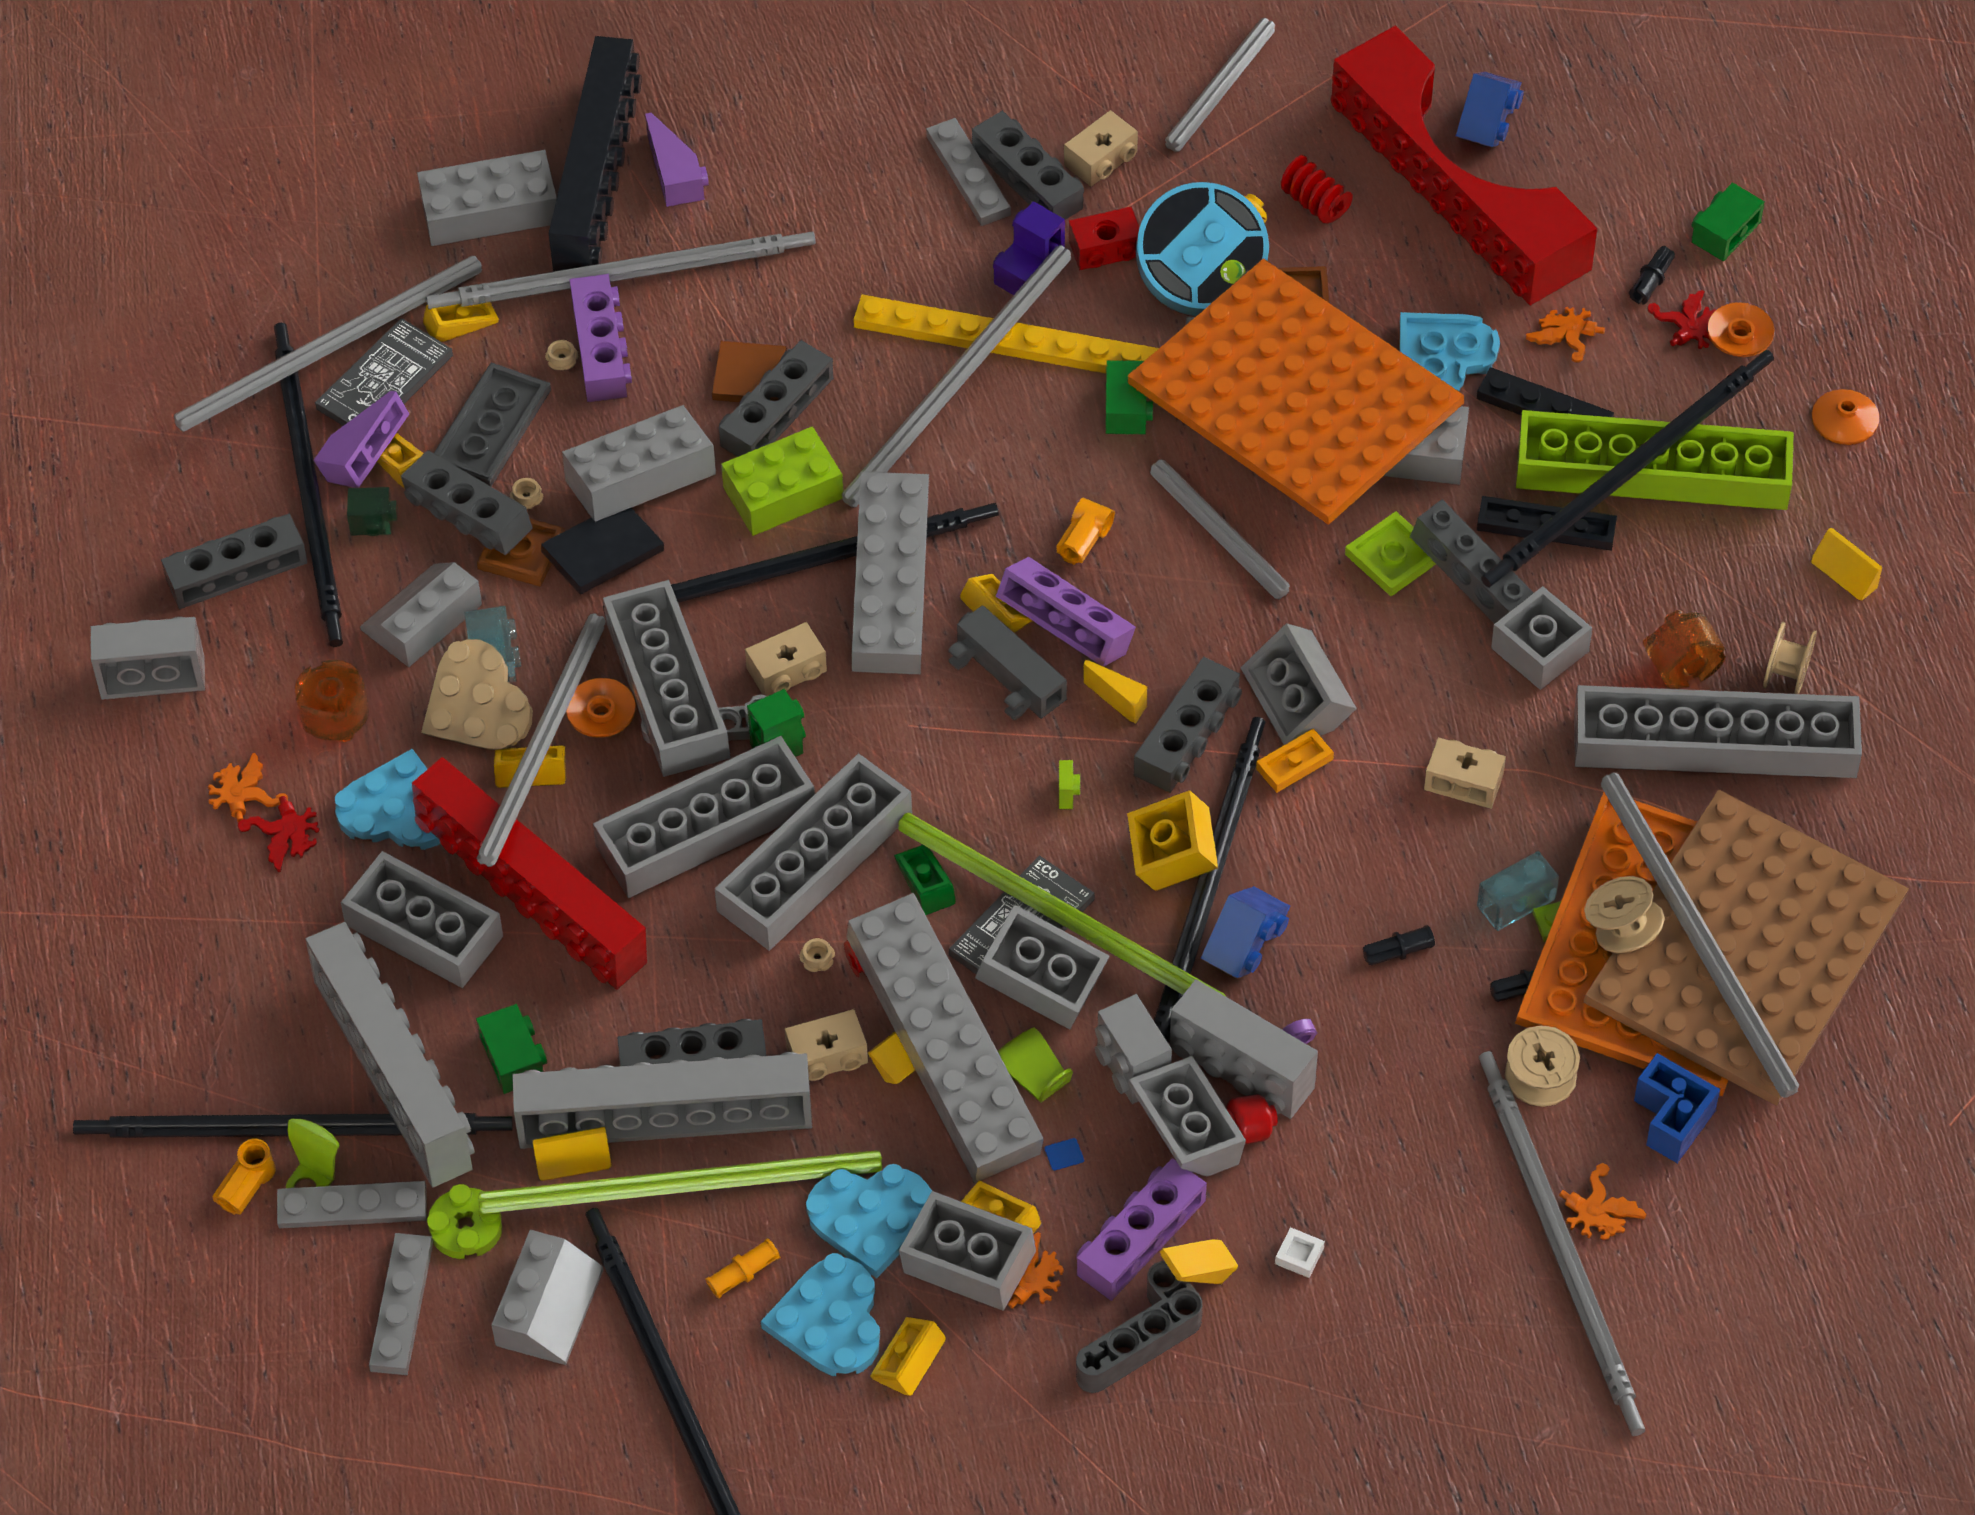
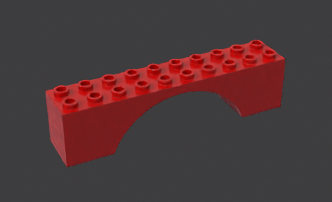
M1396 25L1334 59L1331 103L1334 109L1342 113L1351 122L1355 131L1362 133L1370 141L1373 149L1381 153L1390 162L1394 171L1401 173L1410 182L1412 189L1416 193H1420L1430 203L1434 212L1441 214L1449 222L1452 230L1456 234H1460L1470 244L1474 253L1481 255L1490 264L1493 272L1501 276L1510 285L1515 295L1522 297L1531 306L1592 270L1597 227L1557 187L1524 189L1488 182L1464 171L1438 149L1429 136L1423 121L1431 109L1435 64Z

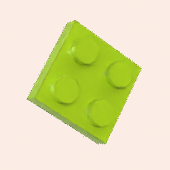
M1397 511L1345 547V555L1390 596L1396 594L1436 565L1410 538L1414 527Z

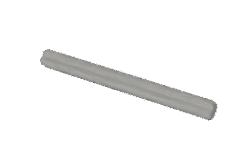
M1267 18L1259 20L1165 138V146L1168 149L1179 152L1275 32L1273 21H1269Z
M1160 459L1153 463L1151 475L1275 599L1279 600L1289 593V583L1165 460Z

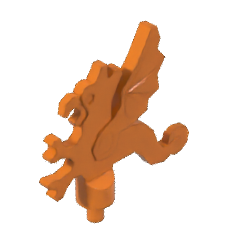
M1565 307V313L1569 314L1568 316H1562V314L1555 315L1558 311L1551 310L1550 314L1546 315V318L1539 319L1542 331L1526 334V340L1536 342L1538 345H1553L1555 342L1560 343L1566 337V343L1569 347L1578 351L1572 354V361L1579 363L1584 359L1585 345L1579 340L1580 334L1595 336L1596 333L1604 334L1605 328L1597 326V322L1584 321L1583 319L1591 316V312L1585 311V308H1582L1581 314L1576 316L1574 314V307L1571 309Z
M252 753L247 766L241 772L242 779L239 782L237 778L241 767L236 765L234 768L232 763H229L227 768L213 774V780L215 781L217 778H220L219 784L223 786L221 788H215L212 784L208 786L209 795L215 794L220 796L217 799H209V804L213 805V809H218L222 803L229 804L231 816L236 818L238 823L244 819L243 816L246 814L244 802L256 800L266 807H276L280 805L279 797L285 796L288 801V796L285 793H279L276 795V798L272 799L264 790L255 787L258 785V781L263 779L261 772L263 764L258 761L256 753Z
M1604 1163L1598 1164L1596 1170L1591 1173L1589 1182L1593 1192L1587 1200L1574 1191L1569 1194L1562 1190L1559 1194L1560 1197L1566 1200L1565 1206L1578 1214L1574 1218L1568 1217L1566 1224H1570V1230H1573L1575 1225L1583 1223L1584 1229L1581 1235H1587V1238L1592 1236L1589 1229L1592 1226L1597 1227L1598 1232H1604V1235H1600V1239L1607 1240L1616 1233L1625 1232V1228L1622 1226L1625 1225L1626 1221L1619 1218L1645 1219L1647 1214L1643 1209L1638 1208L1636 1201H1628L1623 1196L1618 1199L1611 1197L1604 1201L1607 1193L1599 1176L1605 1177L1610 1170L1609 1166Z
M1039 1232L1033 1235L1036 1252L1016 1287L1012 1299L1007 1304L1011 1309L1017 1304L1023 1305L1034 1293L1039 1294L1040 1303L1045 1304L1044 1301H1051L1052 1296L1046 1294L1044 1289H1053L1057 1292V1287L1061 1286V1281L1059 1280L1055 1282L1048 1281L1050 1276H1055V1271H1059L1060 1275L1064 1273L1063 1266L1056 1259L1057 1254L1055 1251L1048 1255V1252L1045 1250L1042 1253L1040 1264L1035 1268V1265L1039 1262L1038 1250L1041 1240V1233Z

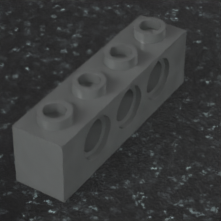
M1002 110L972 128V145L979 157L1029 205L1034 201L1065 220L1083 209L1084 187L1080 180L1072 177L1065 171L1060 161L1055 157L1052 158L1037 139L1031 138L1016 119H1011Z
M802 340L793 349L786 350L777 366L772 371L768 370L763 375L760 384L752 392H747L743 396L739 406L731 414H726L719 424L720 446L739 457L775 442L834 379L833 359ZM777 397L779 400L770 401V398Z
M429 450L401 475L405 488L404 494L412 504L416 506L421 505L430 510L437 519H445L454 524L461 533L476 537L488 549L494 548L506 555L533 529L525 506Z
M1443 499L1417 518L1410 538L1494 624L1534 593L1512 570L1490 588L1483 584L1481 577L1502 560Z
M290 513L271 518L264 523L247 529H240L233 534L207 541L197 547L183 552H176L169 557L161 559L165 579L179 610L308 563L304 543Z
M1203 656L1134 755V776L1171 793L1178 782L1183 783L1189 774L1190 764L1195 757L1200 758L1204 753L1208 737L1212 732L1217 733L1220 730L1228 708H1234L1237 705L1242 694V689L1239 688L1240 673Z
M740 1019L734 1023L717 1025L705 1023L699 1027L683 1029L671 1027L658 1032H632L625 1036H617L620 1066H633L640 1062L661 1064L670 1063L674 1060H686L688 1062L704 1061L713 1057L732 1059L743 1058L747 1055L767 1056L762 1019ZM724 1047H735L732 1050H723ZM689 1051H698L696 1054H686ZM654 1055H661V1056H662L661 1058H658V1059H652V1058H650V1057H652V1056H654Z

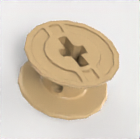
M1783 621L1770 655L1763 688H1767L1772 674L1775 673L1796 679L1794 694H1799L1809 666L1817 631L1812 632L1807 646L1783 640L1786 623Z
M1635 876L1618 877L1601 885L1587 899L1584 909L1586 919L1597 928L1596 937L1598 944L1606 951L1627 953L1643 948L1653 941L1662 930L1665 921L1664 913L1661 907L1652 902L1654 895L1652 887L1648 882Z
M1543 1025L1529 1027L1518 1033L1509 1044L1508 1061L1504 1076L1516 1098L1529 1105L1545 1107L1556 1105L1570 1096L1576 1086L1580 1054L1577 1044L1568 1034L1555 1027Z

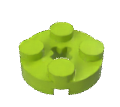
M458 1184L453 1186L449 1192L440 1196L432 1205L427 1218L428 1229L434 1246L443 1254L455 1259H465V1255H473L477 1253V1256H480L490 1251L499 1241L502 1234L501 1212L485 1214L480 1212L478 1196L480 1192H484L483 1190ZM463 1217H470L474 1225L472 1227L465 1225L460 1229L458 1228V1220Z

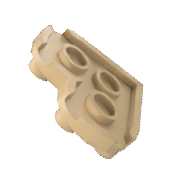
M477 639L456 641L450 644L438 665L421 733L488 750L506 749L516 745L527 736L532 725L533 710L527 696L521 689L508 683V667L505 665L501 653L493 645Z

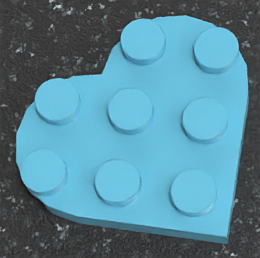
M1400 312V352L1458 391L1464 385L1466 375L1487 374L1489 368L1497 360L1500 348L1498 331L1496 329L1493 331L1490 326L1484 324L1481 317L1467 314Z
M413 749L358 778L336 794V818L341 831L351 839H355V837L372 839V842L391 838L401 847H403V844L410 847L420 846L421 850L440 844V840L431 832L425 833L415 822L412 782L423 774L427 767Z
M897 1164L887 1165L883 1171L877 1172L868 1180L856 1174H851L845 1169H837L830 1176L815 1184L808 1195L806 1211L811 1228L820 1238L849 1259L862 1264L872 1276L878 1278L899 1255L901 1245L932 1190L920 1175L910 1170L902 1169Z
M838 1253L829 1254L824 1260L811 1267L762 1319L761 1329L824 1373L836 1376V1373L847 1374L856 1371V1374H859L873 1364L879 1353L880 1327L869 1314L874 1306V1279L862 1264L849 1258H844Z

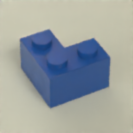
M1488 72L1473 73L1456 136L1491 147L1498 146L1499 141L1504 142L1509 129V123L1505 122L1507 114H1512L1514 109H1519L1523 99L1524 91L1520 90L1522 82Z
M1255 886L1230 894L1201 959L1236 978L1250 974V972L1253 973L1262 960V954L1259 952L1263 943L1277 936L1280 937L1285 931L1289 922V918L1286 915L1290 905Z
M1658 1053L1639 1076L1634 1101L1657 1114L1650 1123L1646 1146L1678 1164L1716 1112L1720 1089Z

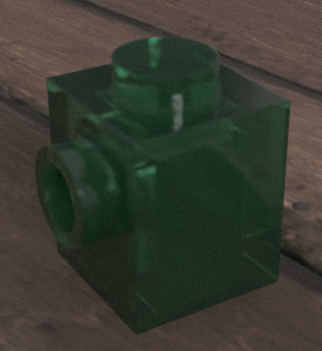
M389 487L348 488L347 518L350 535L378 536L391 534L392 521H398L397 500L391 501Z

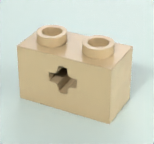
M1110 110L1064 144V166L1092 187L1101 179L1108 178L1114 169L1124 162H1129L1136 155L1138 131Z
M807 622L745 649L746 668L762 694L766 695V697L782 689L788 691L791 687L806 680H814L827 671L826 651Z
M1438 737L1426 770L1424 790L1492 809L1504 775L1506 756L1497 754L1489 749L1482 750L1464 745L1457 740H1446Z
M854 1009L785 1028L787 1051L797 1054L807 1053L810 1081L820 1080L828 1074L842 1070L852 1071L868 1063L867 1043Z

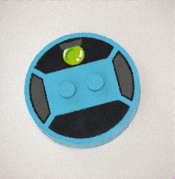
M1209 182L1184 184L1159 197L1148 209L1141 222L1136 244L1138 270L1148 290L1167 307L1192 316L1200 314L1263 258L1268 261L1269 255L1267 229L1254 205L1237 191Z

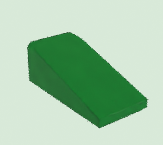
M920 845L894 855L911 892L915 894L925 915L950 907L956 903L953 884L930 848Z

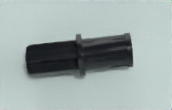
M1661 246L1649 264L1642 266L1640 277L1629 291V296L1634 302L1646 304L1655 288L1664 282V273L1675 258L1674 251L1670 250L1667 246Z
M1429 925L1403 934L1394 932L1390 938L1365 945L1363 947V956L1368 965L1371 966L1398 957L1403 960L1406 959L1407 954L1433 948L1435 946L1434 935Z
M1523 969L1518 975L1492 981L1490 983V992L1494 1000L1500 1002L1525 995L1534 970L1528 972L1526 969Z

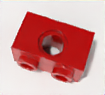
M1132 206L1069 220V244L1079 271L1136 258V244L1140 227Z

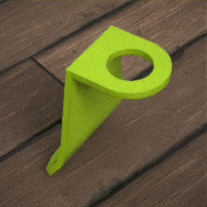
M1035 1027L1021 1033L998 1050L1010 1076L1040 1103L1069 1083L1073 1075V1071L1070 1068L1063 1069L1048 1043Z
M290 1119L287 1129L288 1136L300 1164L288 1179L286 1188H295L296 1183L302 1179L313 1180L316 1187L330 1186L335 1179V1157L340 1146L339 1142L329 1131L316 1123L305 1119Z

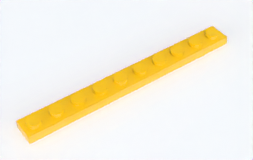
M862 294L853 320L854 328L969 348L994 318ZM1016 322L990 353L1106 374L1107 360L1145 361L1159 348Z

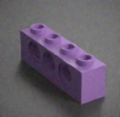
M609 274L570 279L587 402L627 397L626 384L632 383L630 364H623L622 358L628 357L625 337L619 338L618 332L624 331L622 313L615 312L614 310L615 306H620L617 286L611 287Z
M1030 557L1005 568L996 597L1103 667L1126 655L1136 628L1134 625Z
M1173 1158L1164 1167H1157L1151 1173L1147 1185L1140 1192L1134 1191L1128 1197L1124 1204V1209L1116 1217L1111 1216L1105 1221L1100 1234L1093 1242L1087 1241L1079 1249L1076 1255L1077 1276L1112 1301L1206 1201L1207 1183L1191 1171L1182 1169ZM1167 1200L1170 1203L1161 1205L1156 1203V1201ZM1144 1225L1146 1228L1137 1230L1132 1228V1226ZM1116 1249L1123 1253L1112 1255L1108 1251Z

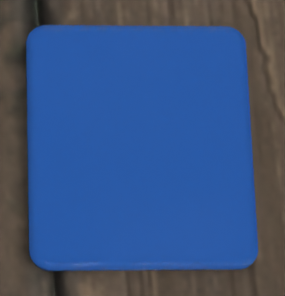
M1076 1138L1044 1147L1051 1168L1054 1171L1084 1162V1157Z

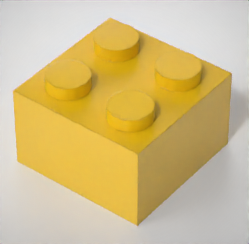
M1190 790L1127 813L1135 873L1153 890L1158 891L1218 869L1209 807Z

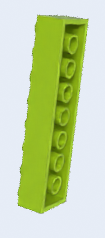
M1522 410L1516 488L1581 494L1670 422ZM1698 424L1609 496L1787 510L1792 489L1794 432Z

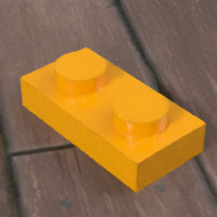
M1311 729L1256 762V770L1274 791L1278 793L1331 762L1334 758V752L1314 729Z

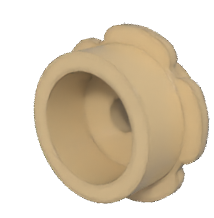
M557 340L550 344L545 358L549 361L548 365L552 369L568 370L575 366L576 359H578V351L571 342Z
M521 478L514 483L510 498L525 506L526 509H531L542 502V488L532 478Z
M815 938L805 943L799 956L800 961L804 963L805 969L810 972H817L821 970L826 971L833 965L834 961L832 958L835 957V952L827 941ZM814 956H821V958L815 959Z

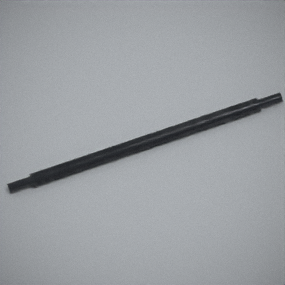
M282 322L274 325L277 343L275 351L276 360L294 351V348L290 346L287 325ZM297 371L280 380L321 618L326 621L330 646L339 647L343 644L339 621L342 613L299 372Z
M1765 350L1746 366L1741 365L1735 369L1734 372L1720 381L1718 385L1539 528L1522 539L1520 543L1503 555V560L1481 577L1483 584L1490 588L1511 570L1517 571L1521 568L1523 564H1526L1532 557L1536 556L1539 551L1729 399H1732L1738 392L1752 383L1754 376L1774 361L1773 354L1769 350Z
M991 503L965 511L963 508H959L954 511L927 517V537L967 528L969 523L999 516L996 503ZM858 536L672 584L671 586L677 602L680 603L857 556Z
M1260 717L1252 718L1245 743L1240 745L1213 830L1218 869L1199 875L1172 960L1173 965L1191 974L1260 754L1258 745L1266 723ZM1165 985L1154 1022L1167 1043H1169L1171 1009L1183 995Z
M464 1113L471 1128V1132L467 1133V1135H476L477 1131H513V1116H477L476 1113ZM390 1114L110 1116L109 1120L73 1121L74 1135L109 1134L110 1138L288 1136L287 1129L290 1119L311 1121L325 1128L333 1136L402 1135Z
M592 1208L585 1213V1216L597 1240L595 1247L716 1515H741L615 1236L610 1235L599 1209Z

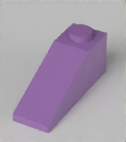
M646 113L647 137L666 207L705 200L703 186L709 185L706 167H699L696 154L652 113Z
M389 391L329 437L314 459L327 482L354 488L360 487L409 415L408 410L396 391Z

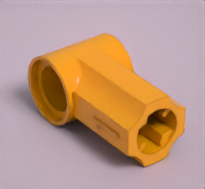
M1084 497L1081 498L1072 514L1071 524L1056 545L1057 553L1062 556L1064 561L1070 564L1083 563L1098 538H1104L1110 531L1115 518V510Z
M249 1139L240 1145L237 1151V1161L212 1196L215 1203L233 1215H241L261 1184L270 1181L276 1172V1165L270 1148L261 1139ZM255 1159H263L258 1164H250Z

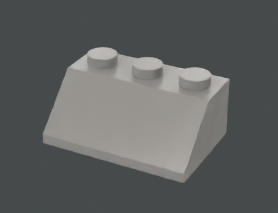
M455 562L433 564L360 626L361 631L407 667H410L482 605L479 581Z
M1286 623L1241 667L1243 674L1284 745L1311 729H1314L1320 736L1332 732L1357 709L1312 630Z
M1193 1056L1128 1080V1085L1182 1169L1208 1177L1239 1165L1246 1139Z
M530 1230L491 1325L495 1346L566 1365L603 1273V1266L566 1239Z

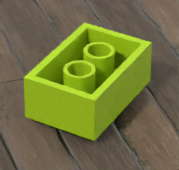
M813 426L721 463L723 488L752 536L843 499L842 473Z

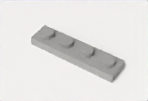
M953 118L926 128V137L980 225L984 226L1010 216V205L957 119Z
M425 1181L277 1189V1225L279 1229L427 1221V1189Z
M395 1233L369 1362L370 1372L408 1375L433 1248L432 1236Z

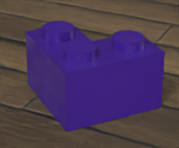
M1034 201L1025 210H1021L1016 214L1012 223L1014 229L1013 244L1005 252H1000L993 262L994 284L1012 295H1015L1056 246L1062 245L1065 247V219Z

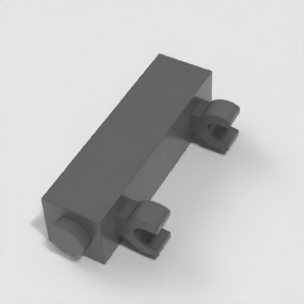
M982 605L974 612L966 613L957 624V642L948 649V652L953 655L949 659V663L957 670H960L973 657L1012 693L1004 700L1009 706L1004 712L1011 719L1017 720L1027 708L1031 709L1042 719L1067 700V680L986 607Z

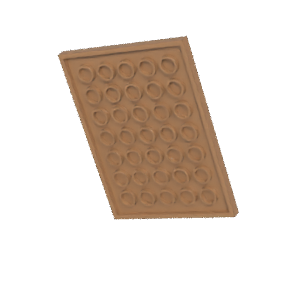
M1718 790L1674 857L1671 865L1795 1077L1899 909L1909 888L1733 796ZM1657 884L1653 890L1652 902H1655L1663 910L1665 921L1662 930L1653 941L1643 948L1627 953L1613 952L1586 993L1584 1003L1777 1106L1782 1097L1779 1095Z

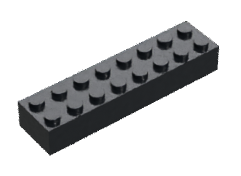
M595 36L548 233L553 272L601 264L602 247H600V243L607 240L608 222H606V217L612 216L614 198L611 197L612 191H618L619 172H617V169L624 165L625 148L623 143L629 142L631 125L628 121L629 118L635 117L636 99H634L635 93L640 94L642 76L637 74L640 55L634 52L633 39Z

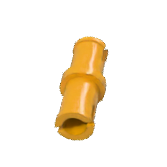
M767 1238L744 1255L737 1254L731 1258L732 1263L705 1280L712 1293L719 1299L723 1294L743 1281L748 1283L753 1280L755 1273L781 1257L775 1245Z

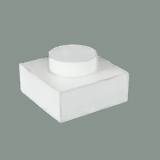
M1290 1227L1276 1255L1275 1264L1310 1278L1324 1249L1325 1241Z

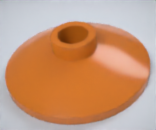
M1737 302L1721 306L1711 315L1708 322V335L1711 342L1719 350L1732 356L1749 357L1760 354L1770 346L1774 338L1775 328L1770 316L1761 308L1748 303Z
M1839 389L1825 393L1815 402L1812 410V422L1817 432L1825 439L1837 444L1854 445L1862 443L1873 436L1878 428L1879 412L1875 404L1865 395L1853 390Z
M594 678L577 686L566 710V715L570 724L578 732L590 737H608L621 732L631 723L636 710L635 699L630 689L623 683L610 678ZM601 712L606 713V714H603V715H597L598 713H601Z

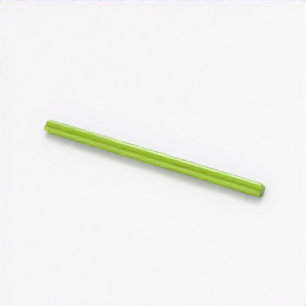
M905 813L899 820L898 829L900 832L1182 995L1195 979L1199 980L913 814ZM1199 980L1200 982L1204 983L1205 985L1211 987L1210 985L1206 984L1205 982ZM1211 987L1212 989H1214V990H1216L1217 992L1221 993L1222 995L1226 996L1224 993H1222V992L1218 991L1217 989Z
M874 1150L480 1192L478 1196L479 1209L481 1213L485 1214L817 1179L830 1176L837 1169H845L851 1174L874 1173L882 1170V1157L880 1151Z

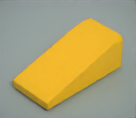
M491 302L465 307L457 304L428 309V305H426L423 317V324L428 334L440 342L499 322Z
M396 433L377 462L404 488L401 475L424 453Z
M1085 660L1084 684L1126 719L1136 724L1147 707V686L1090 660Z
M980 1180L961 1201L1030 1227L1033 1230V1234L1041 1225V1220L1035 1206Z
M1205 1240L1163 1248L1160 1251L1161 1257L1177 1281L1222 1284L1238 1267L1237 1262L1222 1240Z

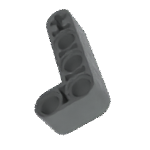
M1165 1261L1154 1263L1147 1273V1298L1152 1306L1078 1352L1076 1357V1382L1083 1391L1097 1393L1104 1390L1200 1329L1203 1307L1201 1296L1190 1282L1177 1281ZM1160 1282L1170 1283L1171 1286L1160 1287L1156 1284ZM1182 1309H1187L1192 1311L1193 1313L1189 1315L1180 1314L1178 1311ZM1151 1328L1160 1329L1162 1332L1158 1334L1149 1333L1147 1330ZM1120 1347L1130 1348L1131 1351L1128 1353L1118 1352L1116 1349Z

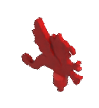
M1700 290L1696 294H1689L1688 299L1682 303V313L1677 311L1660 312V307L1656 303L1648 305V312L1653 314L1657 320L1661 322H1674L1680 328V330L1674 333L1673 339L1670 340L1671 346L1676 344L1682 346L1691 339H1696L1698 341V349L1709 347V343L1704 341L1703 338L1710 340L1707 331L1708 322L1716 309L1710 311L1707 306L1704 308L1703 314L1697 318V315L1701 312V301L1705 291Z
M285 796L279 797L280 805L278 810L282 819L269 822L259 816H253L240 820L238 823V829L241 832H247L251 829V825H255L263 833L275 835L271 838V843L267 846V850L270 853L268 861L274 864L277 872L282 870L284 857L289 850V839L292 842L290 855L295 857L298 854L300 858H303L304 852L309 851L310 847H314L317 844L316 838L313 841L308 840L310 836L305 834L306 830L312 829L316 833L320 831V828L317 827L318 822H306L307 819L316 817L317 813L311 812L312 808L308 807L303 815H297L292 802L287 801Z

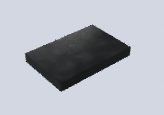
M632 508L596 522L591 517L541 544V552L580 595L664 551V542Z

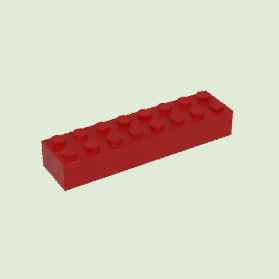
M441 757L412 782L415 822L419 828L425 833L431 832L434 834L448 853L452 855L456 853L461 857L467 868L474 875L479 876L481 874L487 879L492 889L499 896H507L515 903L516 909L522 916L527 919L530 917L534 919L548 938L551 940L557 939L565 946L568 954L578 962L582 960L591 968L593 975L604 984L608 982L618 990L647 964L646 927L517 819L495 865L488 867L486 864L478 862L479 849L500 805L444 757Z

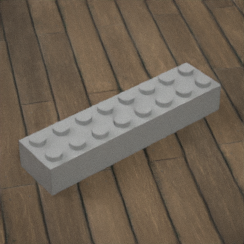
M1578 685L1574 707L1575 767L1857 778L1862 756L1859 696Z
M909 894L849 920L847 940L974 1183L1040 1155L1044 1138L915 894Z
M343 922L305 938L314 983L432 1188L472 1171L470 1155L474 1154L475 1151L467 1133L471 1132L469 1122L462 1111L457 1113L453 1107L456 1104L450 1088L447 1085L443 1087L438 1081L440 1080V1075L432 1059L426 1061L423 1055L425 1054V1049L417 1033L411 1035L409 1032L410 1024L402 1008H395L393 1004L395 1003V998L387 982L381 984L378 979L380 972L377 964L372 957L367 959L364 955L366 952L365 946L358 932L352 934L346 922Z
M785 1052L775 1056L747 1055L743 1058L732 1059L713 1057L704 1061L688 1062L686 1060H674L670 1063L661 1064L640 1062L633 1066L614 1067L612 1065H601L590 1069L568 1067L560 1071L540 1072L528 1070L524 1073L513 1074L514 1117L520 1149L533 1148L532 1140L600 1127H605L608 1143L812 1128L807 1053Z

